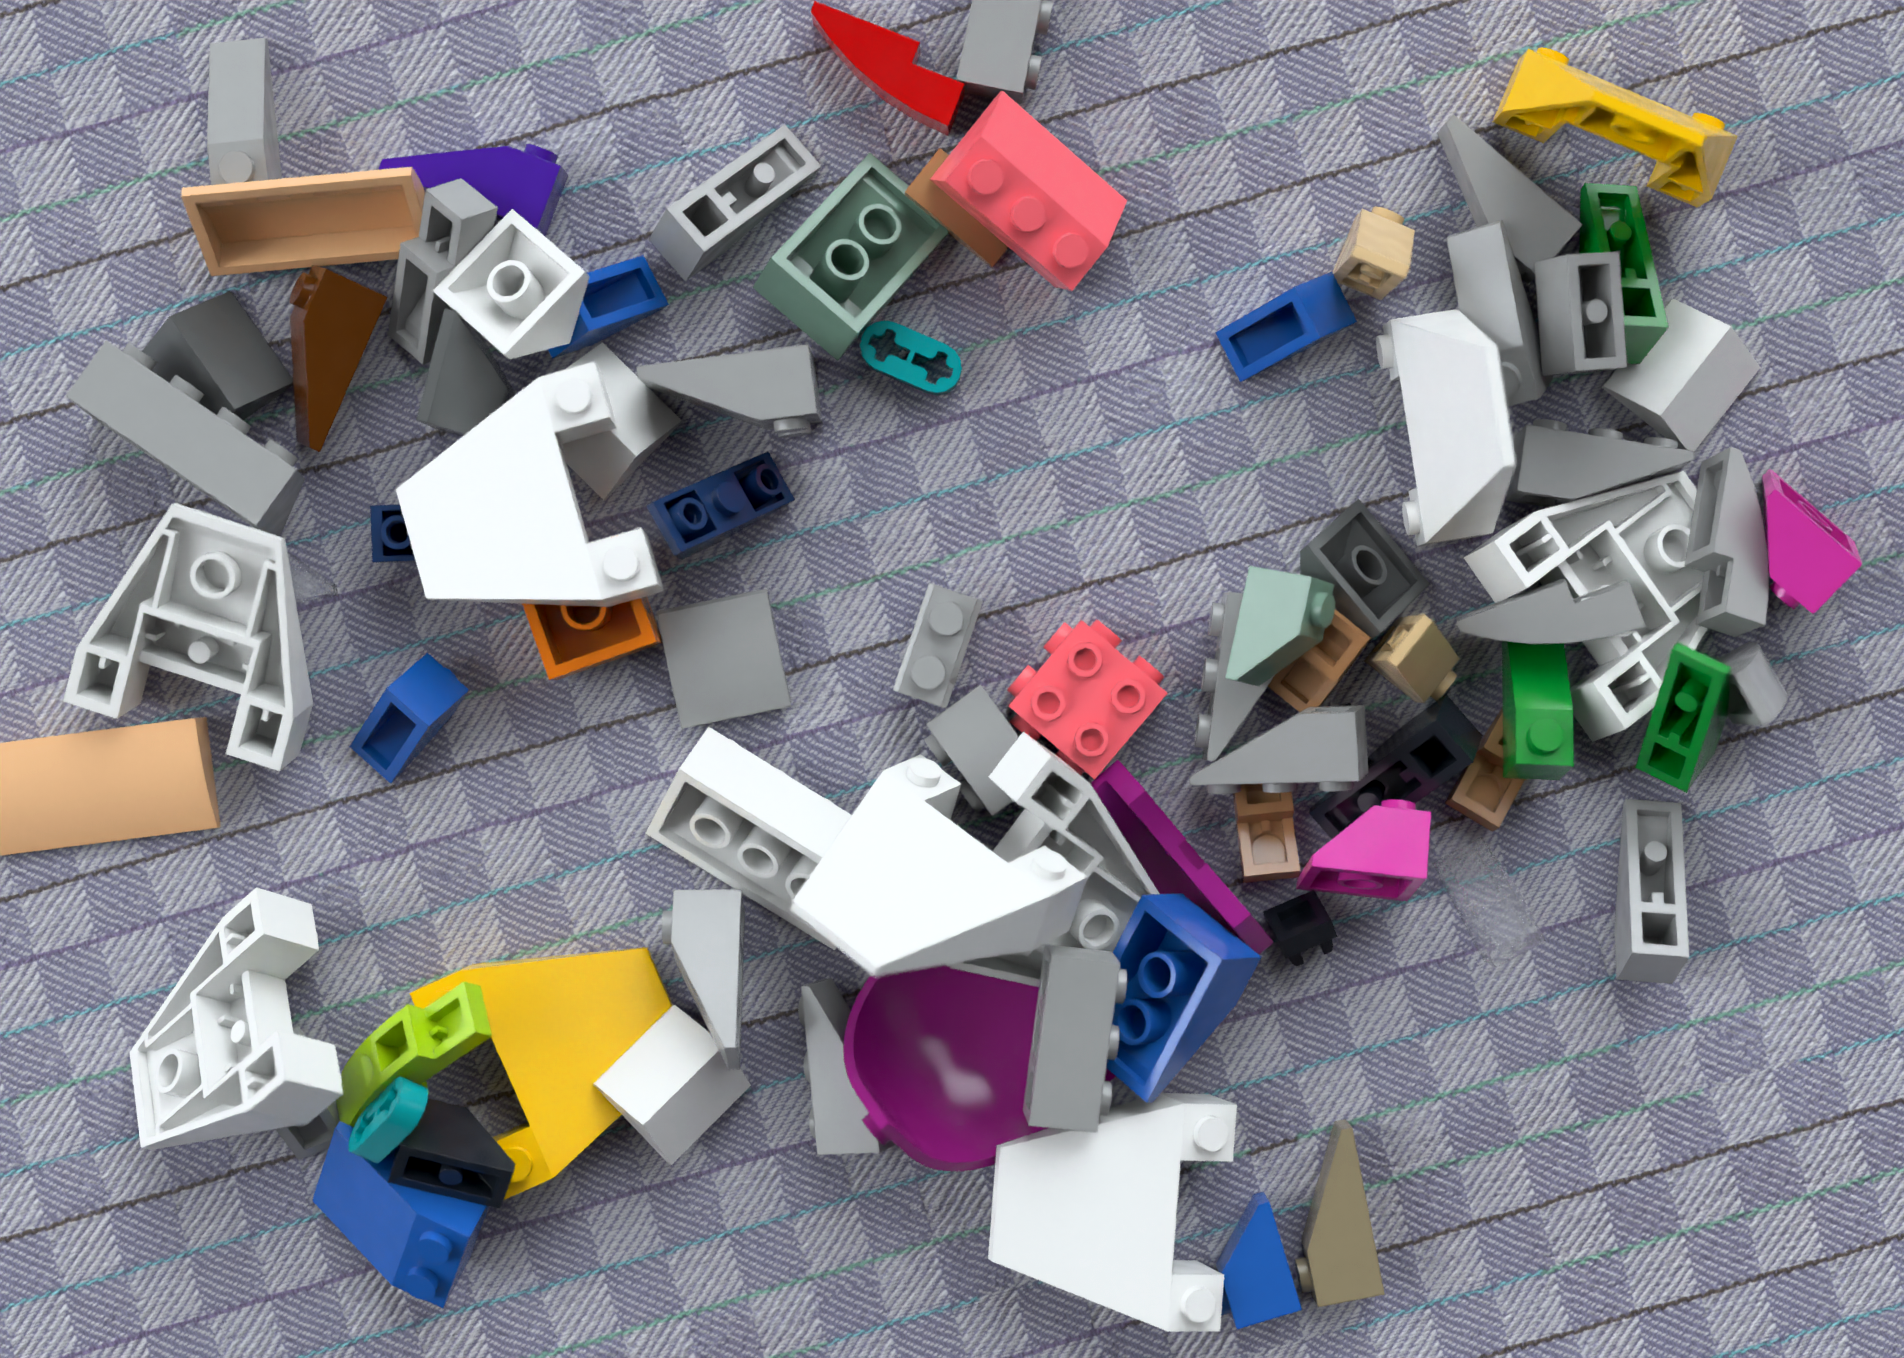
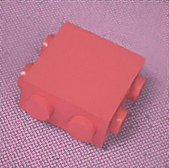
M1097 619L1090 627L1082 620L1074 628L1064 622L1043 646L1051 655L1042 666L1035 671L1030 665H1027L1007 689L1014 696L1008 707L1016 712L1009 722L1019 731L1025 732L1036 741L1043 735L1059 749L1055 754L1067 763L1079 775L1086 772L1093 779H1096L1168 694L1159 686V683L1165 677L1141 656H1138L1132 663L1115 649L1122 640Z

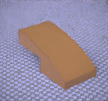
M939 148L906 189L905 196L949 230V234L993 268L1009 247L930 180L949 156Z
M1335 609L1332 622L1324 630L1323 640L1275 674L1268 687L1299 712L1308 707H1321L1350 669L1371 637Z
M1503 707L1483 736L1474 762L1463 769L1445 801V804L1492 832L1500 828L1522 784L1527 780L1503 778Z
M1241 784V791L1233 793L1243 883L1299 877L1300 864L1293 822L1294 805L1292 792L1266 793L1263 792L1262 784Z

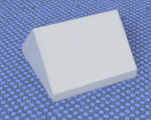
M511 209L433 291L508 359H513L570 343L589 276L559 248Z
M1671 299L1664 307L1669 326L1666 332L1640 364H1627V368L1615 369L1602 385V388L1662 436L1677 441L1679 449L1695 451L1761 367L1730 325L1682 302Z
M602 342L566 369L595 361L603 375L617 428L563 443L561 446L567 465L605 501L683 421Z
M672 1005L593 1083L669 1165H672L751 1086L741 1069H728L711 1033L676 1005Z

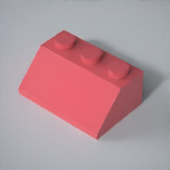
M1000 91L930 178L934 184L1056 288L1070 291L1074 290L1108 247L1127 203V200L1004 91Z

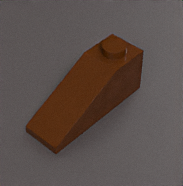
M312 265L309 274L302 273L293 287L290 304L295 306L290 316L296 440L320 452L387 300V296L328 269Z

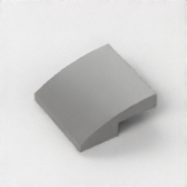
M767 588L657 611L667 667L682 729L791 706V696L779 649V638Z

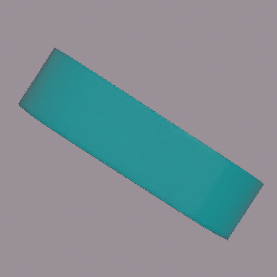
M887 320L873 323L867 327L862 335L860 342L862 357L866 364L878 373L936 396L947 394L960 381L962 373L960 357L947 344ZM887 332L896 335L895 345L909 352L907 360L894 355H888L884 362L878 361L876 359L877 351L870 345V342L874 337L883 339ZM938 354L947 357L946 367L953 371L949 379L940 377L936 384L929 383L927 381V370L913 364L916 356L928 361H934Z
M401 1076L394 1079L361 1113L349 1139V1152L374 1163L382 1161L416 1127L427 1104L428 1089Z

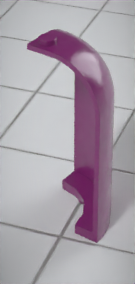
M1116 760L1090 783L1159 894L1183 893L1259 955L1274 943L1250 912L1211 867L1203 861L1186 841L1182 833L1119 760ZM946 964L879 976L871 974L852 1006L846 1025L843 1046L846 1073L853 1090L868 1111V1114L862 1118V1121L871 1134L883 1146L889 1141H893L910 1158L926 1167L941 1171L961 1172L994 1165L997 1145L1048 1129L1047 1127L1029 1126L1023 1113L1039 987L953 969ZM1106 1068L1104 1081H1111L1116 1076Z

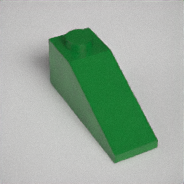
M1584 183L1580 191V223L1583 225L1580 227L1579 254L1619 252L1627 364H1640L1669 326L1637 186Z
M1502 641L1503 778L1560 780L1574 766L1573 706L1564 643L1528 644Z
M1678 642L1675 644L1671 651L1635 768L1686 793L1714 755L1725 725L1729 707L1731 667Z

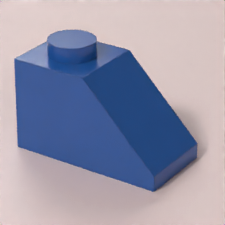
M644 255L587 273L589 280L569 344L548 349L552 359L594 345L669 305Z
M1329 272L1291 288L1215 333L1239 381L1242 382L1324 341L1356 323L1357 320L1333 272Z
M427 652L385 689L349 747L391 784L449 721L469 689L456 678L453 672L443 667Z
M1264 1192L1254 1194L1216 1262L1218 1272L1224 1274L1221 1316L1231 1314L1236 1329L1302 1310L1270 1202Z

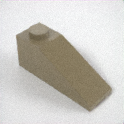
M1346 1119L1334 1121L1301 1239L1304 1258L1295 1259V1268L1301 1293L1311 1291V1296L1317 1307L1385 1295L1353 1128Z

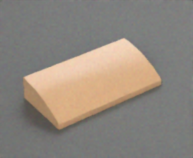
M412 167L182 188L181 191L182 201L211 276L312 267V265L319 267L396 260L399 258L400 244L419 237L425 196L423 185Z
M207 717L0 743V856L221 827Z

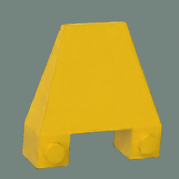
M1538 48L1537 52L1528 49L1518 60L1492 121L1493 123L1541 143H1545L1565 123L1571 124L1657 160L1647 187L1697 208L1712 199L1738 138L1737 135L1724 130V122L1704 113H1694L1693 116H1689L1568 65V57L1552 49Z
M647 947L475 963L409 993L414 1005L425 1009L462 982L481 986L492 1034L491 1039L528 1120L526 1123L493 1137L515 1163L514 1173L504 1200L553 1179L622 1115L593 1083L673 1005Z

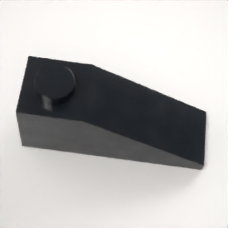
M1445 694L1404 724L1368 756L1369 773L1360 781H1353V789L1328 792L1310 808L1309 814L1328 836L1333 839L1374 805L1381 806L1382 801L1405 800L1416 804L1474 762L1483 735Z

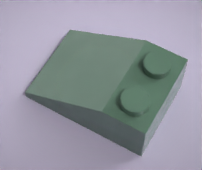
M871 153L859 163L770 258L752 287L837 361L864 333L867 327L872 324L949 234V230L905 196V191L909 186Z

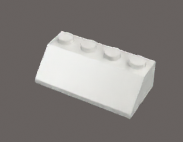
M708 727L676 773L645 834L734 889H741L742 894L831 949L835 950L837 946L790 909L794 898L852 815L789 777L780 769L773 767L742 748L733 740Z

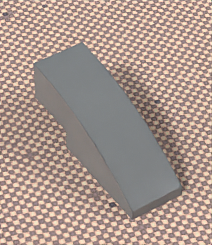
M462 178L425 189L419 237L400 244L388 335L421 364L429 363L432 360L444 309L453 310L434 293L433 289L493 229L498 208Z
M1729 447L1701 462L1685 566L1704 572L1696 625L1733 637L1766 625L1769 575L1763 517L1754 483L1741 450Z
M1562 578L1456 617L1458 627L1462 633L1492 640L1528 644L1581 642L1607 638L1646 627L1632 587L1627 580L1572 598L1568 584Z
M1748 641L1717 659V661L1731 667L1728 717L1732 724L1765 725L1781 712L1787 703L1788 694L1757 642Z

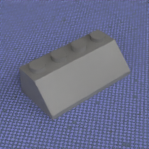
M106 340L66 394V397L93 419L255 529L280 536L305 481V478L293 468L298 458L271 439L263 447L246 436L251 426L226 408L222 407L218 414L215 415L199 404L204 394L179 376L175 375L170 383L152 372L157 362L132 344L127 343L121 351Z

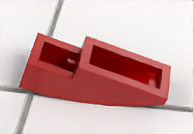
M814 1L811 9L813 24L832 51L850 71L888 104L913 120L949 136L965 95V84L918 66L917 63L921 55L919 41Z

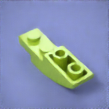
M462 982L425 1009L407 1004L371 1033L355 1050L340 1074L343 1094L336 1099L339 1120L354 1127L365 1108L398 1076L428 1089L426 1080L492 1037L481 986Z

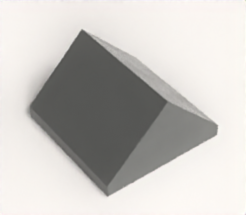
M231 291L169 316L142 351L157 362L152 372L168 383L177 375L204 394L199 404L215 415L224 407L244 421L294 385L293 378Z

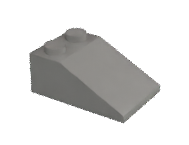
M808 344L636 366L638 378L651 390L766 430L774 429V433H778V438L811 434L810 424L822 423L815 360Z

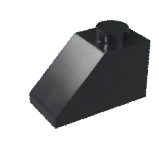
M428 1098L425 1110L416 1127L395 1148L388 1183L500 1209L514 1173L515 1163L468 1108Z

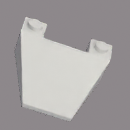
M1458 309L1390 319L1382 326L1384 335L1376 337V348L1381 369L1389 368L1391 381L1400 380L1417 486V488L1408 491L1410 501L1403 502L1402 504L1407 535L1416 536L1417 546L1491 534L1494 531L1516 465L1497 345Z
M595 361L538 377L396 489L426 599L611 607L664 591L649 537L642 528L591 543L588 541L561 444L617 428L603 375Z
M1684 471L1535 511L1503 528L1464 557L1495 603L1527 589L1538 580L1542 585H1546L1564 578L1572 598L1623 580H1627L1630 583L1646 627L1607 638L1582 641L1599 666L1570 688L1573 715L1592 742L1626 730L1654 708L1672 648L1678 642L1695 650L1708 629L1696 625L1704 572L1685 566L1697 489Z
M177 503L172 504L76 648L63 702L118 719L141 704L150 665L241 694L226 754L281 771L300 754L313 706L285 538Z
M1022 732L990 774L989 778L1025 809L992 852L1007 863L1044 845L1062 855L1069 864L1086 875L1087 880L1070 930L1045 944L1113 952L1141 896L1159 894L1092 785L1062 759L1025 732ZM1045 944L1034 950L946 965L953 969L1039 987Z
M920 754L883 770L794 898L790 910L873 976L1034 950L1070 930L1087 876L1069 864L1062 855L1050 850L1045 845L1009 863L997 856L951 821L961 783L944 772L937 763Z
M256 887L220 920L130 1051L141 1148L154 1150L308 1124L343 1094L335 1045L294 1034L285 979L319 951L312 904Z
M1161 1093L1154 1102L1146 1103L1140 1098L1110 1108L1107 1116H1099L1097 1133L1048 1128L997 1145L988 1259L1168 1332L1220 1331L1224 1274L1197 1260H1173L1181 1161H1233L1237 1105L1210 1094Z

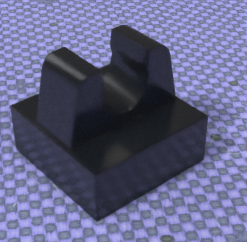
M1315 890L1263 911L1268 927L1285 959L1289 958L1294 966L1304 964L1301 952L1317 945L1320 946L1324 955L1333 950L1332 939L1338 936L1332 920Z

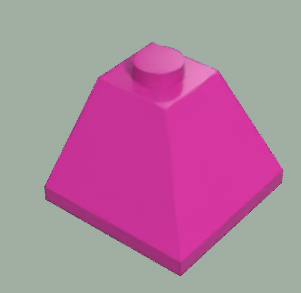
M1769 468L1762 476L1768 571L1770 578L1774 580L1769 588L1790 608L1795 610L1802 604L1814 614L1861 567L1862 561L1855 541Z
M1385 800L1381 802V806L1374 805L1312 855L1299 877H1297L1296 889L1408 901L1427 879L1431 812L1415 810L1416 804L1405 800Z

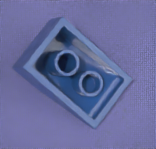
M1183 893L1142 895L1113 951L1120 962V969L1127 971V988L1123 1004L1115 1003L1112 1025L1119 1026V1047L1116 1059H1107L1106 1068L1146 1103L1156 1100L1236 1006L1261 959L1258 953Z
M339 1121L335 1127L312 1201L392 1286L408 1292L417 1299L426 1300L444 1308L469 1262L489 1206L388 1183L395 1148L379 1163H374L349 1152L348 1144L354 1127Z

